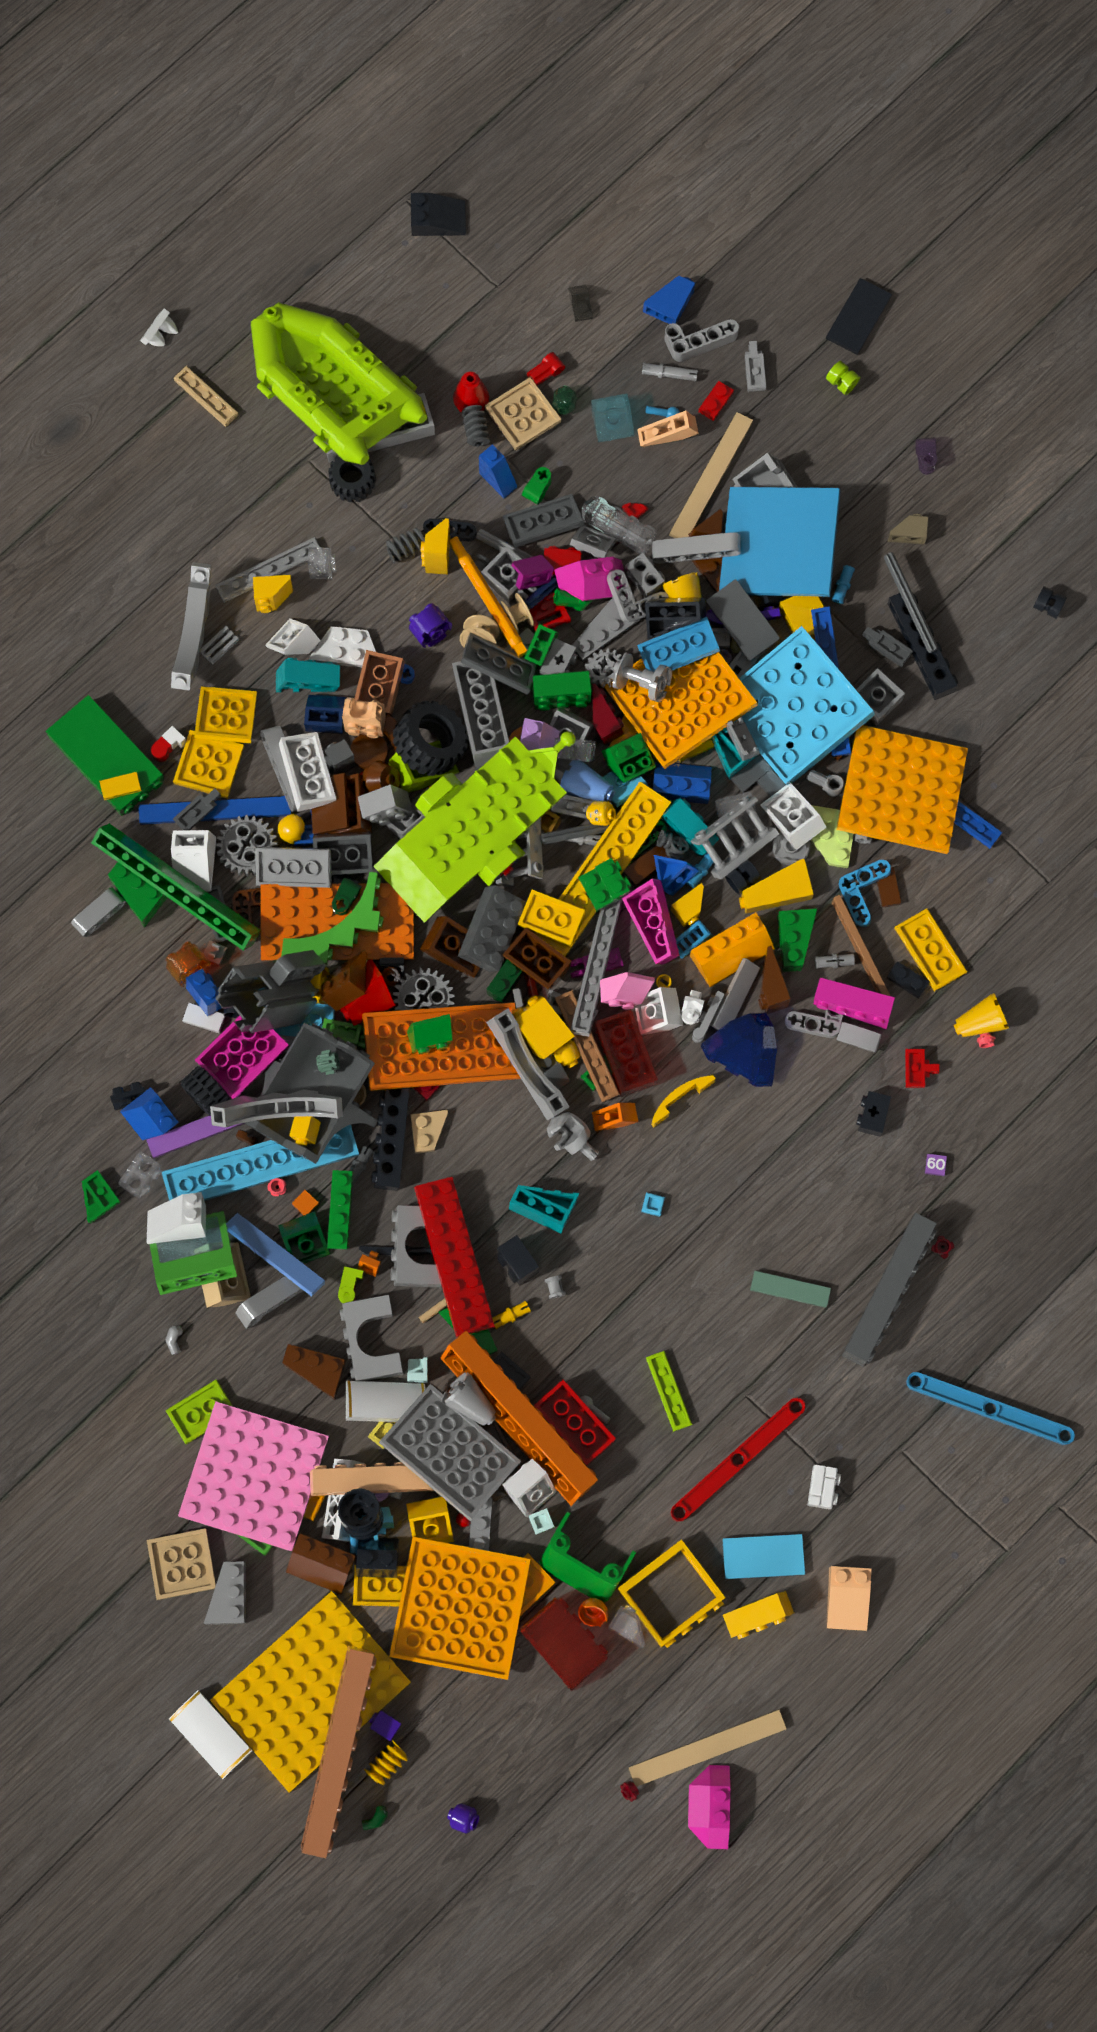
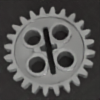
M248 815L245 816L244 820L238 816V822L231 819L232 825L224 824L226 831L220 830V834L223 837H217V841L221 842L216 844V848L221 849L217 851V855L222 856L220 858L221 863L226 862L224 865L226 869L231 866L232 873L237 869L239 876L243 871H245L246 876H249L250 871L256 875L255 859L247 861L246 857L248 855L255 856L256 847H278V843L274 842L277 840V837L272 835L274 833L273 828L268 830L269 823L263 825L262 818L257 822L255 816L251 820H249ZM240 831H248L246 836H239ZM258 839L265 840L262 845L255 844ZM250 842V847L247 846V847L245 848V850H244V846H243V845H244V844H245V845H248V843ZM232 846L239 847L238 851L234 853L229 850Z
M420 968L418 974L413 969L412 976L406 973V980L399 979L402 985L395 986L399 992L393 993V996L398 997V999L393 1000L394 1004L399 1005L394 1008L395 1011L413 1010L420 1002L419 996L424 997L432 986H435V989L428 995V1002H422L418 1009L454 1006V1002L450 1001V999L455 998V995L449 994L453 987L447 988L449 980L443 982L444 975L437 977V970L430 974V968L427 969L426 973H423L422 968ZM420 981H425L428 987L426 990H419L417 984ZM435 993H439L443 999L441 1002L436 1003L432 1000V996ZM407 996H413L416 999L413 1005L405 1003Z

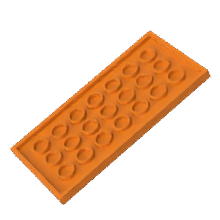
M380 883V889H376L375 897H378V907L374 908L373 911H380V916L384 917L383 927L379 928L378 933L355 930V933H358V943L354 944L353 949L330 946V949H333L332 960H349L362 951L367 952V960L403 957L404 960H414V911L389 883ZM261 884V961H273L281 957L283 938L299 939L315 936L328 931L342 922L360 901L367 884H359L362 886L360 893L352 903L349 911L341 916L335 914L332 909V901L340 884H332L330 888ZM344 902L337 903V909L345 908Z
M515 1003L363 1013L366 1053L370 1055L369 1059L375 1063L368 1074L370 1090L521 1079L486 1023L508 1008L512 1013L516 1010ZM450 1014L453 1040L448 1045V1048L442 1050L433 1048L430 1049V1052L421 1055L418 1052L412 1053L407 1035L410 1025L414 1022Z

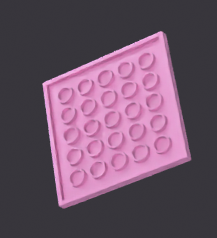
M215 1401L178 1516L293 1551L311 1495L310 1471L315 1469V1466H320L329 1436Z

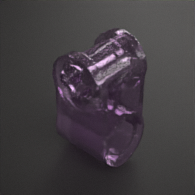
M916 439L915 449L919 471L929 475L934 472L937 463L936 439Z

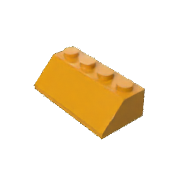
M755 912L692 949L690 957L709 987H712L736 973L743 958L753 963L765 956L768 946H772L773 950L775 948L765 925Z

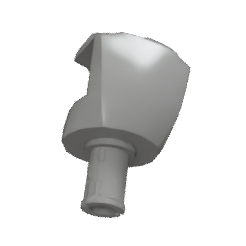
M566 1112L551 1119L547 1127L549 1138L558 1132L562 1133L561 1140L554 1145L556 1151L565 1148L571 1155L581 1151L590 1161L597 1157L599 1151L587 1142L591 1134L590 1130L580 1118L570 1112Z

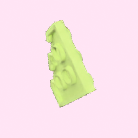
M811 805L821 816L827 828L810 841L821 852L828 865L848 868L853 833L836 830L840 810Z

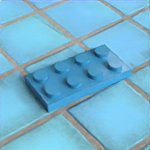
M707 617L637 645L646 669L654 672L661 664L668 666L673 671L720 652Z

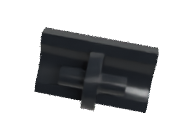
M139 1081L130 1085L131 1090L124 1092L123 1087L120 1086L112 1089V1096L110 1098L115 1111L125 1108L145 1092V1088L141 1086Z

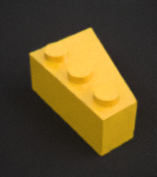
M784 1591L723 1614V1618L731 1638L737 1636L738 1639L749 1636V1631L756 1629V1632L768 1628L767 1624L772 1622L775 1625L786 1621L785 1617L795 1613L788 1595Z

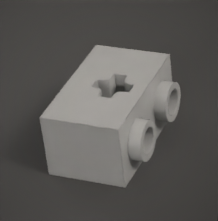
M555 639L540 669V675L570 673L568 670L570 664L574 665L578 656L576 654V647Z

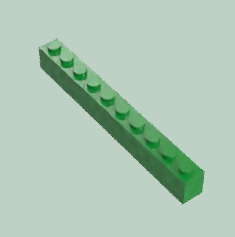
M110 823L99 827L91 842L93 845L243 951L253 946L261 932L259 928Z

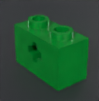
M539 624L524 659L542 666L559 633Z

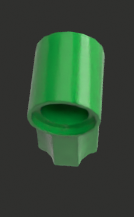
M559 588L555 590L553 597L554 603L557 606L573 607L578 611L585 610L592 601H582Z

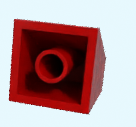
M372 959L366 962L365 994L340 1009L346 1021L350 1020L353 1026L363 1022V1013L384 1012L395 1006L384 978Z

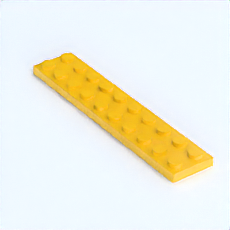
M639 782L558 899L585 910L572 945L563 944L538 933L534 934L566 957L596 913L578 877L595 869V866L610 858L614 862H619L622 871H620L622 876L623 871L629 866L662 818L664 812L671 805V802L642 782Z

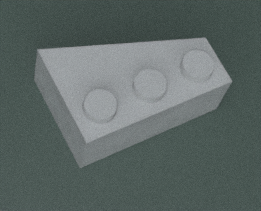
M244 1561L223 1562L204 1621L205 1625L246 1624V1563Z

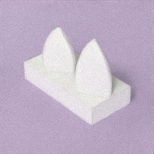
M163 309L141 338L140 341L145 345L150 343L153 346H165L164 337L158 329L169 334L178 333L175 323L168 316L170 312Z

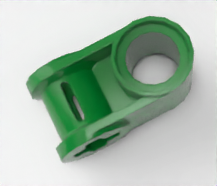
M546 467L538 468L531 480L526 484L522 496L537 505L540 504L552 483L550 470Z

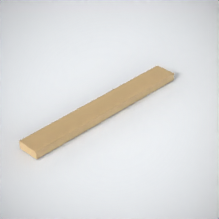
M738 412L735 414L669 536L673 538L689 537L688 534L695 528L751 427L752 419Z
M780 1710L631 1766L629 1771L637 1787L786 1730V1726Z

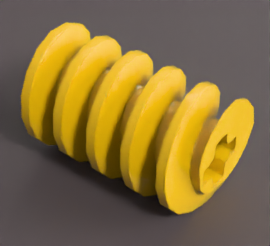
M393 1740L394 1747L386 1746L388 1753L380 1752L383 1757L382 1759L375 1757L376 1765L371 1762L369 1763L371 1771L364 1768V1771L377 1784H386L383 1777L390 1779L389 1771L396 1773L395 1765L403 1766L401 1759L408 1761L406 1753Z

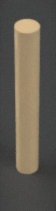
M445 1298L419 1316L420 1321L425 1323L447 1307Z

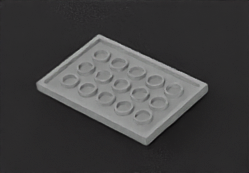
M430 1384L379 1443L471 1521L521 1461L474 1420L441 1402L443 1394Z

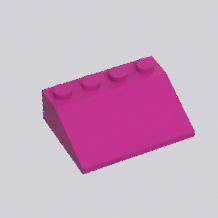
M239 1016L235 1021L243 1019L241 1018V1016ZM232 1022L195 1061L234 1099L275 1061L289 1045L274 1029L255 1033L250 1031L241 1032L237 1025Z

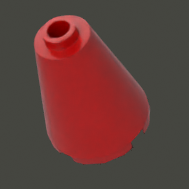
M466 372L453 393V402L460 412L472 405L482 406L480 411H484L485 405L489 403L488 389L475 372Z

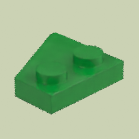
M98 1170L82 1181L87 1221L91 1224L119 1204L120 1200Z

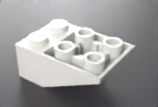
M209 830L173 831L172 868L206 892H211L216 836Z

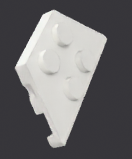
M331 626L310 655L309 660H315L317 663L333 662L335 665L362 668L366 650L376 651L368 630Z

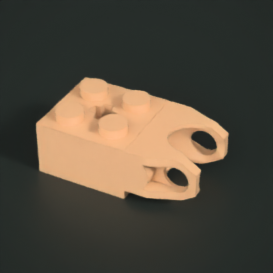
M347 697L344 702L342 716L345 732L352 736L364 734L370 738L383 737L386 718L384 704L375 700L366 702Z

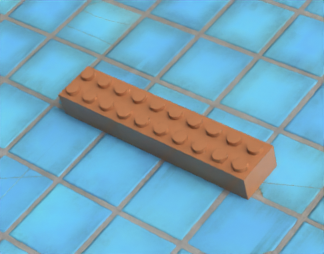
M349 1645L347 1648L301 1842V1851L304 1854L326 1858L327 1853L331 1854L334 1841H332L333 1838L331 1836L332 1833H336L338 1826L336 1814L337 1812L340 1813L343 1800L341 1793L346 1792L348 1780L345 1776L347 1771H351L353 1760L350 1755L351 1751L355 1752L358 1740L355 1734L356 1731H360L362 1724L360 1712L365 1710L367 1703L364 1695L366 1690H370L372 1678L369 1674L370 1670H374L377 1658H375L371 1650Z

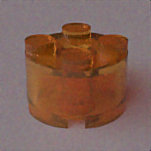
M190 941L184 943L180 950L169 954L166 958V969L181 987H184V984H186V977L200 969L205 970L206 967L210 968L211 962L198 946Z

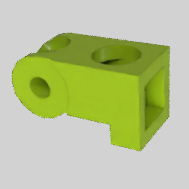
M344 1266L338 1292V1298L341 1303L356 1300L355 1288L357 1279L363 1280L364 1271Z

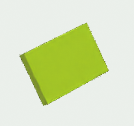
M217 1379L165 1410L186 1445L205 1434L215 1401L232 1406Z

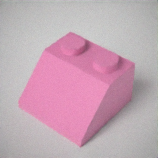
M629 972L601 979V1002L609 1004L610 1007L622 1006L623 1009H633L634 1006L642 1004L655 979L654 977Z

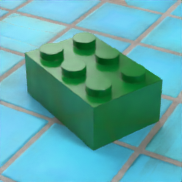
M589 671L533 676L534 708L540 711H547L550 708L567 709L569 706L583 708L590 705L591 685Z

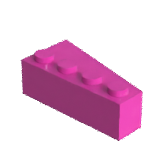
M820 978L813 1004L817 1005L816 1007L820 1009H828L887 1030L895 997Z

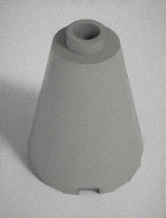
M468 1372L461 1374L450 1385L452 1388L449 1393L445 1391L441 1398L443 1404L481 1425H490L496 1418L494 1415L496 1410Z

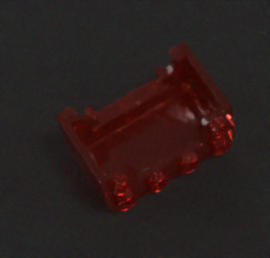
M555 1597L519 1628V1631L529 1640V1643L572 1692L608 1660L606 1655L609 1652L602 1644L598 1646L593 1641L596 1637L588 1628L584 1630L580 1626L582 1621L575 1613L571 1615L568 1612L569 1606L562 1598L558 1600Z

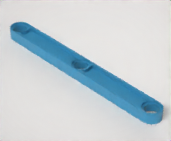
M913 1372L907 1377L906 1384L908 1388L918 1393L1061 1445H1068L1074 1440V1431L1065 1425L919 1372ZM912 1376H918L921 1379L920 1386L914 1387L911 1385L910 1379ZM987 1403L994 1404L996 1410L993 1414H988L985 1411ZM1066 1430L1070 1433L1069 1441L1061 1440V1431Z

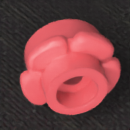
M991 1033L980 1034V1037L977 1038L980 1048H989L995 1045L994 1040L996 1038Z
M275 1178L268 1183V1191L276 1197L283 1195L286 1192L287 1184L285 1180Z

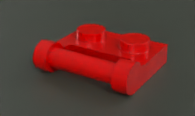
M554 593L545 597L532 609H529L534 622V626H532L534 632L538 628L539 621L559 612L562 615L561 617L547 622L543 626L552 629L563 623L568 624L571 622L565 606H557L554 603Z

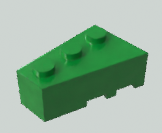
M117 862L108 874L109 879L145 928L166 901L167 896Z
M817 909L779 911L777 919L782 972L802 970Z

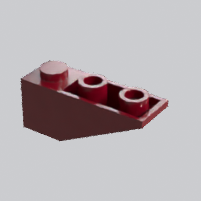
M594 683L593 725L603 744L607 745L624 735L622 728L625 726L620 717L616 718L613 713L616 711L611 702L607 704L605 700L607 696L603 688H598L596 683Z

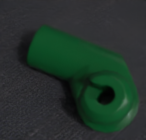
M378 1806L372 1819L362 1820L363 1831L379 1828L384 1824L388 1817L385 1806Z

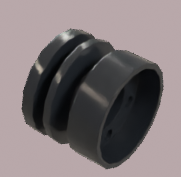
M362 1488L353 1489L345 1493L339 1501L338 1516L346 1533L352 1538L359 1540L370 1539L381 1530L384 1522L383 1512L379 1501L372 1492Z

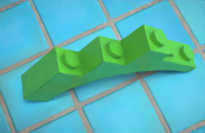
M369 872L367 885L360 901L342 922L328 931L315 936L299 939L283 938L281 956L314 950L321 960L328 965V961H332L333 949H330V946L353 949L354 944L358 943V933H355V930L378 933L379 928L383 927L384 917L380 916V911H373L374 908L378 907V897H375L376 889H380L381 878H378V874Z

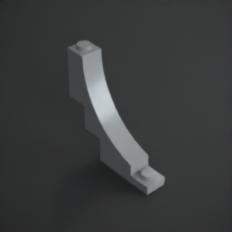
M192 562L191 582L188 587L185 619L178 654L172 670L171 688L190 691L199 668V652L204 642V626L209 615L210 564Z

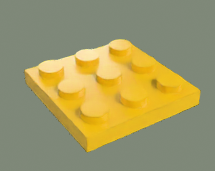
M201 686L194 733L195 738L251 743L257 691Z
M190 730L173 783L208 794L216 789L221 794V797L228 799L244 745L230 741L198 739L194 736L195 731Z

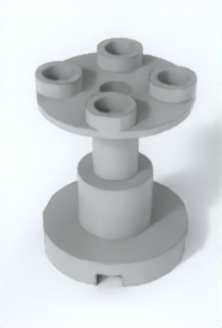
M625 652L621 661H617L614 665L613 671L616 674L612 686L616 689H622L628 682V679L639 682L640 687L648 689L650 700L661 702L667 693L664 691L666 685L670 686L672 669L662 664L657 667L655 672L649 669H644L643 671L634 669L632 654Z

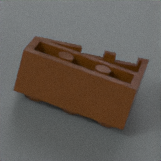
M288 1344L282 1362L283 1365L335 1400L346 1361Z

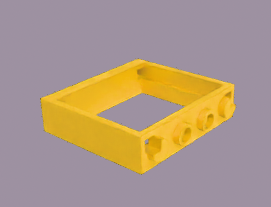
M682 1539L618 1588V1591L659 1646L663 1647L665 1645L667 1648L676 1642L675 1636L679 1633L685 1635L692 1629L690 1626L696 1620L698 1623L702 1622L708 1617L706 1613L712 1608L716 1611L724 1604L722 1600L725 1599V1596ZM681 1551L716 1598L662 1639L628 1591Z

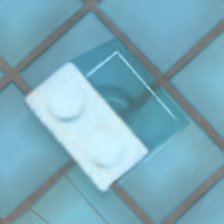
M628 394L591 400V412L598 443L634 436Z

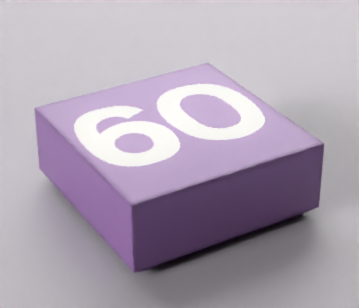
M927 1154L925 1174L945 1176L947 1156Z

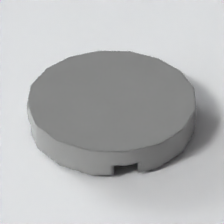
M780 831L779 835L774 838L772 851L779 862L791 865L807 858L810 851V841L796 850Z

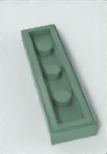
M754 1271L750 1291L827 1308L831 1290L828 1287Z

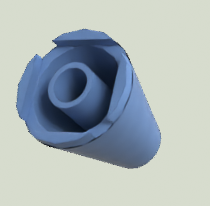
M574 759L569 764L572 767L569 771L565 770L560 784L567 792L566 795L595 801H610L615 794L613 785L583 761Z

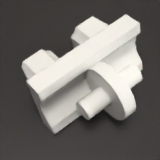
M691 990L690 996H685L681 1016L686 1024L699 1023L704 1000H701V992Z

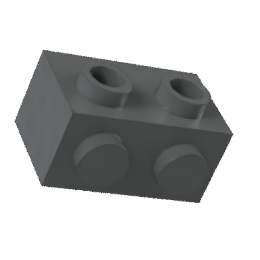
M345 739L338 743L333 742L325 749L326 756L324 759L330 773L333 772L334 775L341 774L356 767L354 754Z

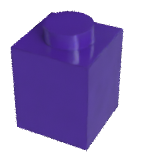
M380 1711L379 1714L375 1712L369 1721L372 1724L370 1728L389 1741H392L402 1725L383 1711Z

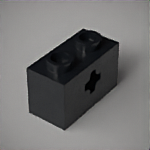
M868 1091L867 1096L863 1095L860 1105L864 1107L863 1112L858 1114L856 1125H859V1132L881 1137L891 1096ZM871 1110H875L874 1117H871Z

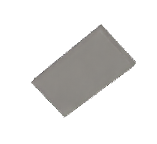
M255 848L256 886H261V884H278L288 887H332L331 849Z

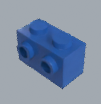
M200 969L186 977V989L207 1017L222 1008L216 1000L219 994V987L217 988L214 985L213 978L209 973L206 974L203 969Z

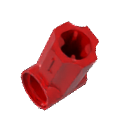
M551 352L543 358L539 365L527 372L528 378L531 377L536 386H538L551 376L559 375L565 369V365L554 352Z

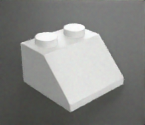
M660 987L648 992L642 1004L635 1006L640 1035L669 1031L683 1025L676 988Z
M533 1459L523 1464L520 1470L502 1484L509 1497L527 1518L557 1492L547 1472Z

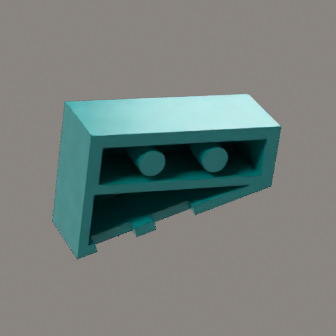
M287 658L276 670V692H282V689H293V692H299V689H311V692H335L340 687V665H335L333 662L317 663L315 660L298 661L297 658Z
M679 798L670 801L671 805L662 815V819L670 825L668 829L671 832L675 830L680 837L684 838L689 844V848L698 856L704 855L707 852L702 844L700 846L692 844L691 840L695 838L697 832L705 830L709 826L703 822L704 819L700 814L694 813L690 809L691 805L685 799ZM717 833L708 839L712 846L719 840L716 836Z
M518 1185L510 1201L509 1210L561 1234L578 1201L579 1193H564L559 1190L549 1191L543 1190V1188Z

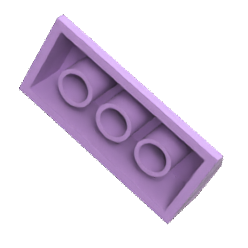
M525 718L522 725L520 742L527 750L554 747L558 743L560 731L544 722Z

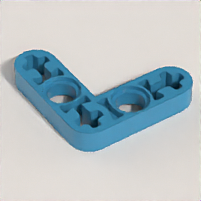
M878 860L844 875L839 880L840 890L854 922L859 927H867L871 922V915L859 889L890 875L891 866L886 860ZM883 864L884 867H888L885 869V873H882L881 871L876 872L875 874L877 875V877L874 878L871 868H874V871H877L880 869L879 865ZM862 872L870 873L868 881L860 880ZM856 875L859 885L856 886V882L850 884L851 888L843 887L845 880L852 882L854 881L853 876ZM854 896L860 898V903L857 906L850 905V899ZM861 909L862 914L868 916L865 918L866 922L857 921L860 916L857 911L855 913L853 911Z

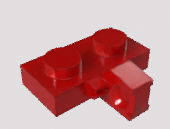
M905 1049V1088H925V1078H929L930 1074H939L940 1065L929 1064V1060H925V1049Z

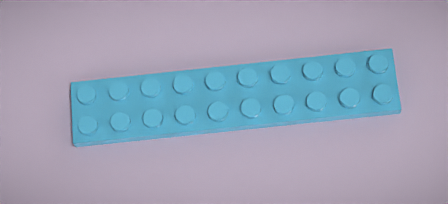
M348 1125L332 1137L316 1164L269 1140L163 1171L162 1176L169 1201L182 1194L202 1192L205 1201L270 1182L275 1178H284L358 1156L359 1152L351 1125Z

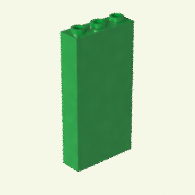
M89 695L46 730L50 740L102 796L99 781L137 772L141 792L107 800L121 816L129 814L139 801L143 802L153 789L157 790L163 784L164 777L162 773Z

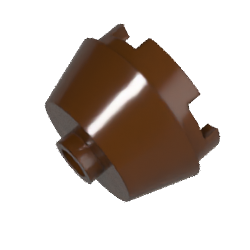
M378 760L364 769L362 781H365L368 789L366 792L369 793L388 785L399 787L400 774L394 766L385 761Z

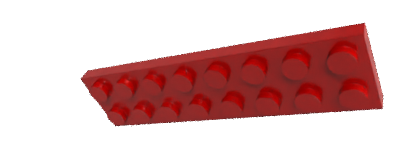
M453 1177L415 1186L416 1197L456 1338L465 1331L472 1334L494 1328V1322Z

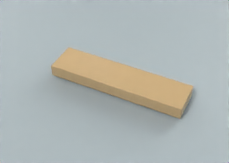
M187 366L174 377V381L225 427L239 415L231 405Z

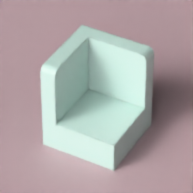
M427 1357L408 1360V1383H428Z

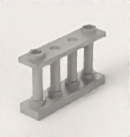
M745 796L738 801V805L707 829L697 832L695 838L691 840L692 844L699 846L702 844L715 863V868L710 871L714 878L723 879L779 835L776 828L764 826L751 806L758 801L756 797ZM745 810L758 829V835L754 838H750L737 817ZM732 822L744 841V846L740 849L734 847L723 830V827ZM715 833L718 834L730 853L726 860L720 859L708 840Z
M541 817L516 839L527 837V848L522 850L526 853L524 856H527L528 866L514 869L507 876H502L496 880L497 885L512 887L514 886V877L525 874L543 879Z

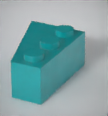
M726 728L711 737L729 780L758 756L756 755L746 761H742Z

